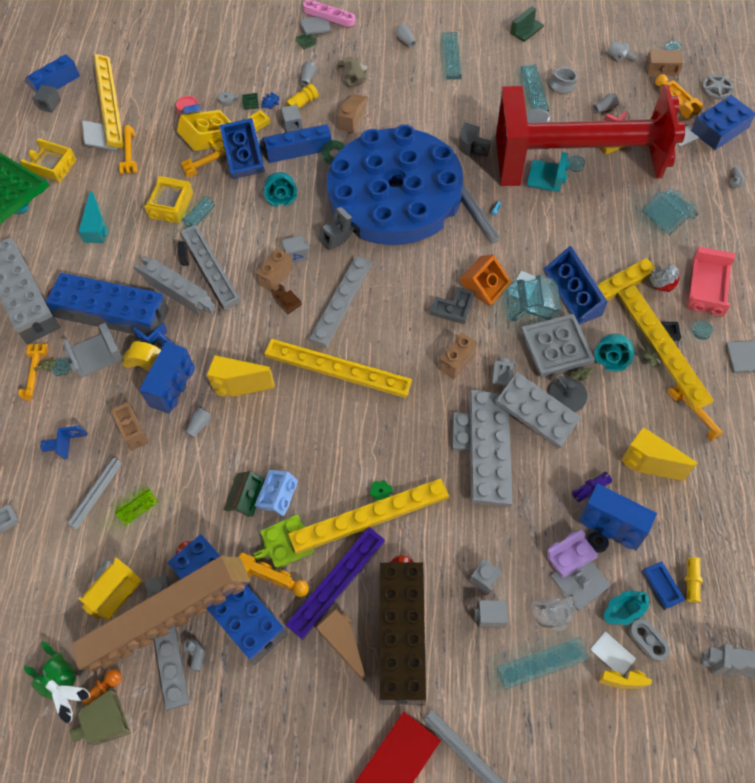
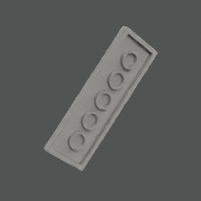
M471 390L469 393L471 502L510 507L513 503L509 413L495 403L500 396L499 393Z

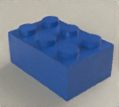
M730 95L697 116L691 131L711 148L717 150L747 130L755 117V112Z
M249 118L219 125L233 179L264 173L265 167L253 119Z
M165 342L139 389L149 407L168 414L176 407L178 397L181 392H184L186 382L195 370L187 348Z
M597 483L578 521L589 529L601 532L606 538L614 539L622 543L624 547L636 551L649 534L657 513Z

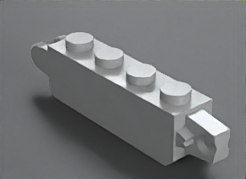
M143 256L141 261L145 266L142 267L139 264L133 266L135 271L142 275L148 284L194 313L199 314L204 310L212 314L216 310L215 304L211 302L207 291L153 258L150 260Z

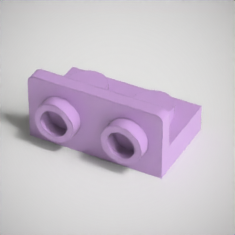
M580 530L577 533H570L560 543H553L549 547L547 559L563 579L596 559L598 554L585 539V532Z

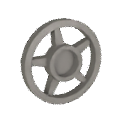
M712 75L704 80L702 88L708 96L715 99H724L731 95L733 84L726 76ZM710 81L712 85L706 87V83ZM723 90H730L728 93L722 95Z

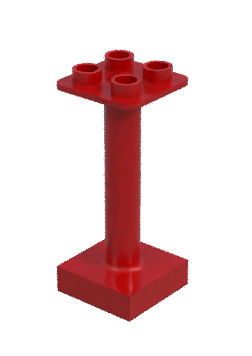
M663 85L650 119L528 123L523 86H502L495 136L501 186H521L526 154L529 149L649 146L656 178H663L666 168L673 167L675 163L676 143H682L685 138V123L677 121L676 117L679 111L678 96H671L669 85Z

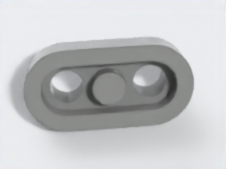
M639 619L630 626L629 633L631 638L649 659L660 662L669 656L670 647L648 621ZM637 629H641L644 635L640 636L637 633ZM653 647L659 649V654L654 653Z

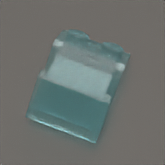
M672 188L668 189L664 194L659 192L642 208L645 214L668 235H671L688 217L694 220L698 216L696 210L698 207L692 201L687 202L684 199L685 196L679 190L675 192Z
M538 275L535 276L536 279L525 281L521 279L506 289L509 320L515 322L526 313L551 320L562 312L557 281Z

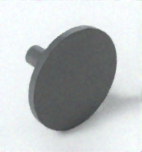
M563 375L558 377L549 389V395L573 412L582 409L588 398L587 390L581 382L576 379L573 380V378L564 377Z

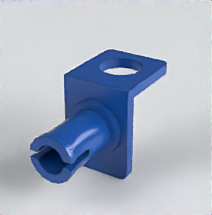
M164 323L148 337L135 326L132 328L134 335L142 342L151 345L157 343L162 348L165 342L175 344L165 336L167 328Z
M80 426L58 428L57 438L42 440L40 448L42 452L55 450V453L61 458L68 459L70 438L84 437L88 435V432Z

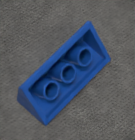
M569 246L549 263L544 270L571 314L575 315L578 324H582L603 316L608 301L573 247Z

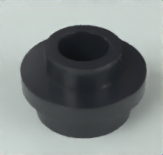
M594 532L587 539L596 553L606 551L609 546L608 538L603 536L601 532ZM595 539L601 540L602 544H596Z

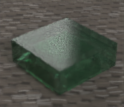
M304 33L296 37L297 43L303 50L316 45V39L311 34L306 35Z
M258 93L242 95L244 110L259 108Z

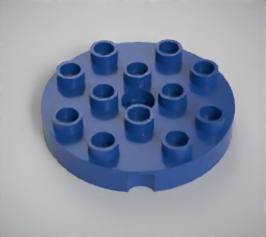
M404 124L397 128L382 130L367 129L362 133V136L347 144L336 155L330 165L327 175L330 207L334 215L339 207H342L352 216L351 226L360 233L363 240L384 245H403L421 241L444 228V220L447 217L456 215L462 200V167L450 146L433 135L414 130L410 125ZM400 183L402 185L398 187H390L389 184Z

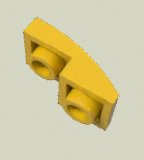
M605 670L600 674L598 683L620 689L646 688L652 683V679L647 678L645 673L638 670L627 672L624 678L621 677V673L615 670Z

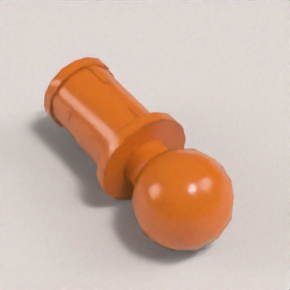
M111 669L105 673L102 682L97 680L96 684L88 691L90 697L82 700L86 706L107 692L109 687L119 685L122 679L120 671Z

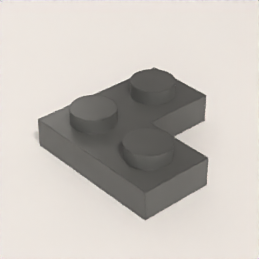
M458 287L453 301L435 297L430 315L465 325L475 297V291Z

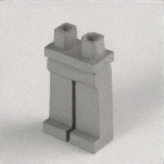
M724 644L719 648L710 646L707 651L701 653V666L712 668L713 675L719 676L723 674L730 676L738 674L755 678V652L740 648L732 649V645Z

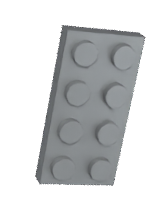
M516 372L495 401L497 405L557 448L562 447L581 418L519 372Z

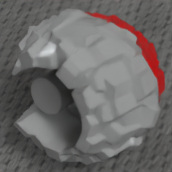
M669 263L668 268L663 269L658 265L651 271V285L660 291L671 292L680 280L678 268Z

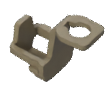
M348 57L338 62L337 66H344L347 71L343 78L348 87H355L366 81L367 66H363L358 58L353 60V57Z

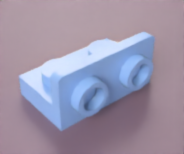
M269 470L255 507L261 510L275 511L278 515L285 516L298 480L287 471Z

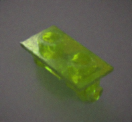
M143 488L141 492L133 497V501L130 502L128 500L120 507H117L114 513L124 526H127L159 503L149 488L146 490Z

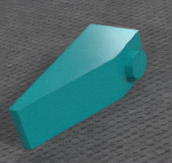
M90 191L80 224L79 234L84 243H104L109 230L104 221L99 203L94 193Z

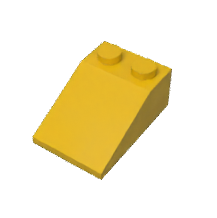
M221 110L180 115L177 132L194 151L204 150L211 147L209 145L211 139L221 134L219 125L231 123V121Z
M214 355L207 373L214 393L222 397L273 389L275 386L270 367Z
M644 427L621 459L628 468L637 472L684 481L698 464V462Z

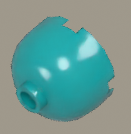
M276 172L265 180L263 190L265 199L269 204L275 207L284 204L285 207L292 204L297 198L296 182L289 174Z
M608 334L601 338L597 344L594 357L596 362L606 366L604 369L608 371H623L633 362L634 346L628 337L622 334Z

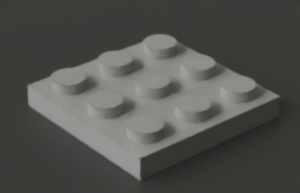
M574 314L521 328V333L540 378L594 364V356Z

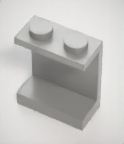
M106 323L98 325L102 334L73 347L67 339L64 340L66 348L63 350L67 358L72 360L69 364L73 372H78L81 378L123 360Z

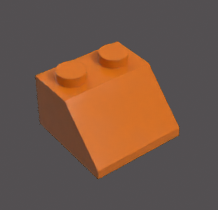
M494 254L480 256L459 278L466 289L475 291V297L488 306H491L512 283Z

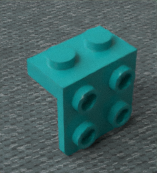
M561 153L559 164L533 160L527 186L560 192L562 183L565 184L568 173L564 172L568 171L570 161L567 160L568 153Z

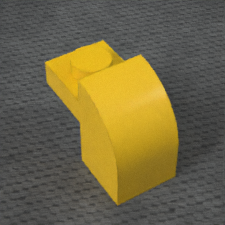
M132 342L130 349L124 353L122 366L127 369L140 366L149 372L161 349L145 342Z

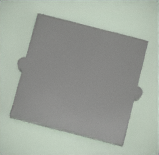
M317 16L300 19L301 29L304 30L306 35L331 32L329 21L325 18Z
M755 341L727 342L726 347L733 373L747 372L750 374L755 372Z

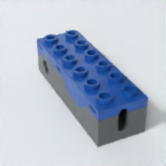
M65 273L59 274L54 286L49 289L46 304L56 318L97 327L100 324L106 323L111 330L134 334L132 328L135 326L147 337L164 322L169 310L162 293Z
M200 534L193 541L182 542L177 547L175 556L167 563L183 579L217 559L220 555L204 536ZM245 585V590L226 596V601L216 606L211 605L207 607V610L248 659L256 665L288 634L279 621L249 587Z

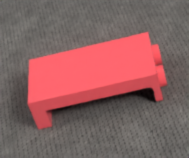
M698 247L693 257L687 309L711 313L717 316H724L730 307V303H727L730 271L735 259V253Z

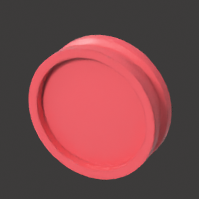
M193 96L181 97L176 102L178 113L182 115L181 111L185 106L198 104V100Z

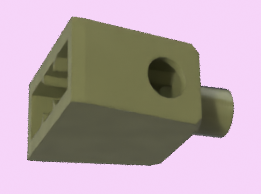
M112 690L105 692L80 710L78 717L81 724L70 729V736L73 742L85 738L86 742L90 745H98L131 734L118 695Z

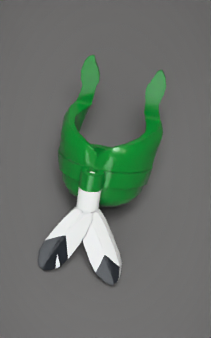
M41 642L44 651L52 656L44 665L42 676L34 668L25 665L24 671L34 678L31 683L32 688L39 695L54 700L60 718L65 723H70L73 713L68 699L82 701L88 699L90 693L84 688L74 686L77 679L75 669L69 662L65 661L63 654L54 651L50 644Z

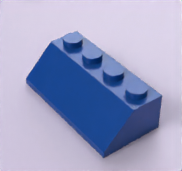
M328 124L263 137L269 163L333 150Z

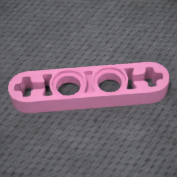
M313 0L303 2V11L306 14L315 17L319 16L327 19V21L346 27H351L355 24V15L353 13Z

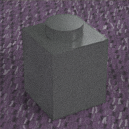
M41 85L33 97L39 110L53 113L61 101L56 88Z

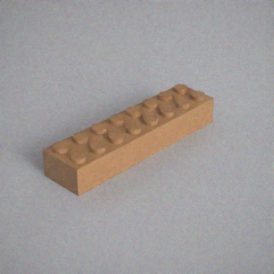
M218 557L70 644L78 669H89L90 672L101 667L103 670L114 666L116 664L115 661L119 658L125 659L133 655V650L138 647L141 649L152 644V639L168 635L171 628L187 624L189 622L188 618L204 614L208 611L207 607L226 601V596L230 594L235 595L245 590L244 586L251 581L241 558Z

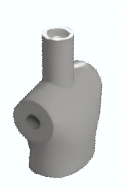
M613 40L607 51V54L617 61H623L626 57L634 62L637 57L628 51L629 45L627 43H618Z

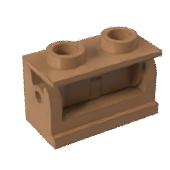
M650 49L646 60L647 75L664 74L679 76L683 66L682 51Z
M276 248L256 271V274L259 275L258 284L269 291L272 289L275 291L293 268L291 255Z
M461 332L441 356L440 360L443 362L439 370L455 379L476 353L477 341Z
M129 402L111 410L122 438L128 444L131 451L149 443L137 414Z

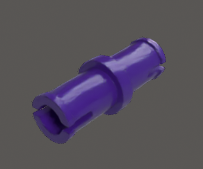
M603 472L594 479H588L584 485L572 491L573 498L580 503L593 493L597 483L604 487L612 483L611 476H606L608 473Z

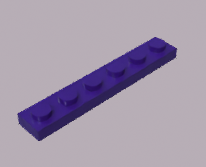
M368 527L287 622L286 627L303 641L382 547L385 539Z

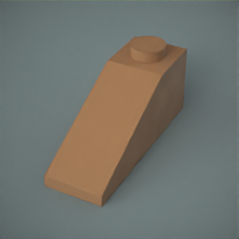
M352 94L342 104L337 115L339 130L354 133L367 103V96Z
M335 609L316 628L320 635L363 681L366 677L353 631L349 624L351 619L345 612L339 613Z

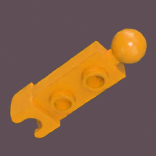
M664 74L656 77L655 84L658 87L662 88L663 85H669L671 96H678L680 114L687 120L690 119L692 112L696 115L701 112L703 103L697 98H693L674 80L668 82V78Z
M241 553L238 557L241 558L249 578L254 575L289 591L292 589V592L297 597H304L309 591L307 582L303 580L295 582L290 577L291 575L283 570L277 572L272 570V567L267 563L260 562L258 564L254 557L245 553Z

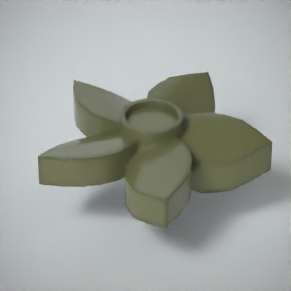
M646 346V354L644 355L646 359L644 361L648 362L652 367L659 366L661 362L656 357L655 351L650 352Z
M53 357L39 362L40 366L35 367L34 370L43 369V371L47 370V372H50V367L56 365L57 362Z
M579 367L577 371H570V374L573 375V380L580 377V381H584L593 373V369H584V367Z

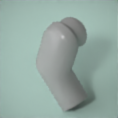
M187 639L183 647L192 656L190 670L200 672L205 650L196 639Z

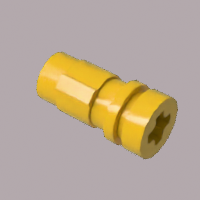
M310 83L302 88L301 92L290 97L285 103L287 107L297 105L298 109H300L306 103H311L317 99L319 94L315 86Z

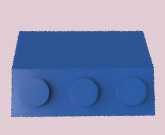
M65 54L37 71L32 72L26 76L24 81L36 93L41 85L51 86L58 90L80 77L74 61Z

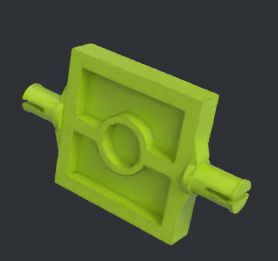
M298 514L260 531L265 548L253 553L256 561L268 556L273 561L276 570L315 553L314 549L295 555L288 533L305 528Z

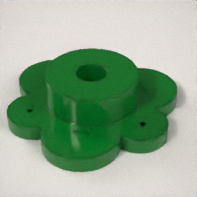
M385 480L381 482L374 481L371 484L370 495L374 496L376 502L390 497L389 494L393 492L392 486L387 485Z

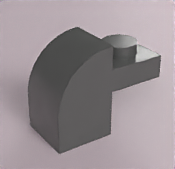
M466 122L460 132V150L469 157L472 152L488 157L491 141L479 137V126Z
M339 207L335 211L333 222L322 226L319 240L329 250L342 245L351 236L354 230L351 226L352 216L342 207Z

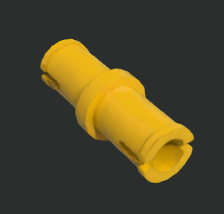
M687 557V576L684 577V581L687 583L686 601L700 603V584L703 583V578L700 577L701 559Z

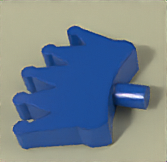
M271 92V95L267 94V97H263L261 107L273 109L275 104L279 105V96Z

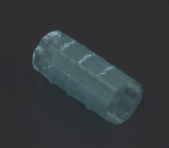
M204 195L182 218L183 223L187 227L200 224L215 207L214 201Z

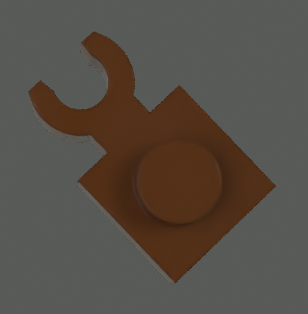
M279 284L280 292H275L272 289V296L276 298L277 304L288 315L300 307L302 303L291 290L285 292L284 286Z

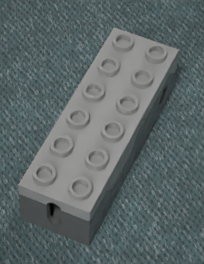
M12 237L0 242V299L15 330L24 342L29 344L60 329V326L46 304V298Z

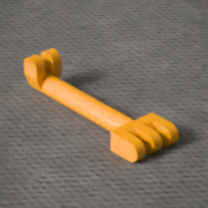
M125 125V162H119L121 175L124 174V169H126L127 174H131V168L133 173L138 172L137 163L132 161L131 137H135V131L131 126Z
M225 148L195 162H192L191 158L183 161L181 165L186 176L191 177L198 174L196 168L226 155Z
M43 343L42 348L41 344H35V347L33 344L27 345L26 354L28 357H32L26 391L25 389H19L18 391L19 396L26 401H32L37 371L34 368L39 366L40 357H47V343Z
M675 385L674 389L671 387L667 390L674 401L682 399L710 429L707 433V438L710 441L722 436V430L702 409L694 411L678 385Z

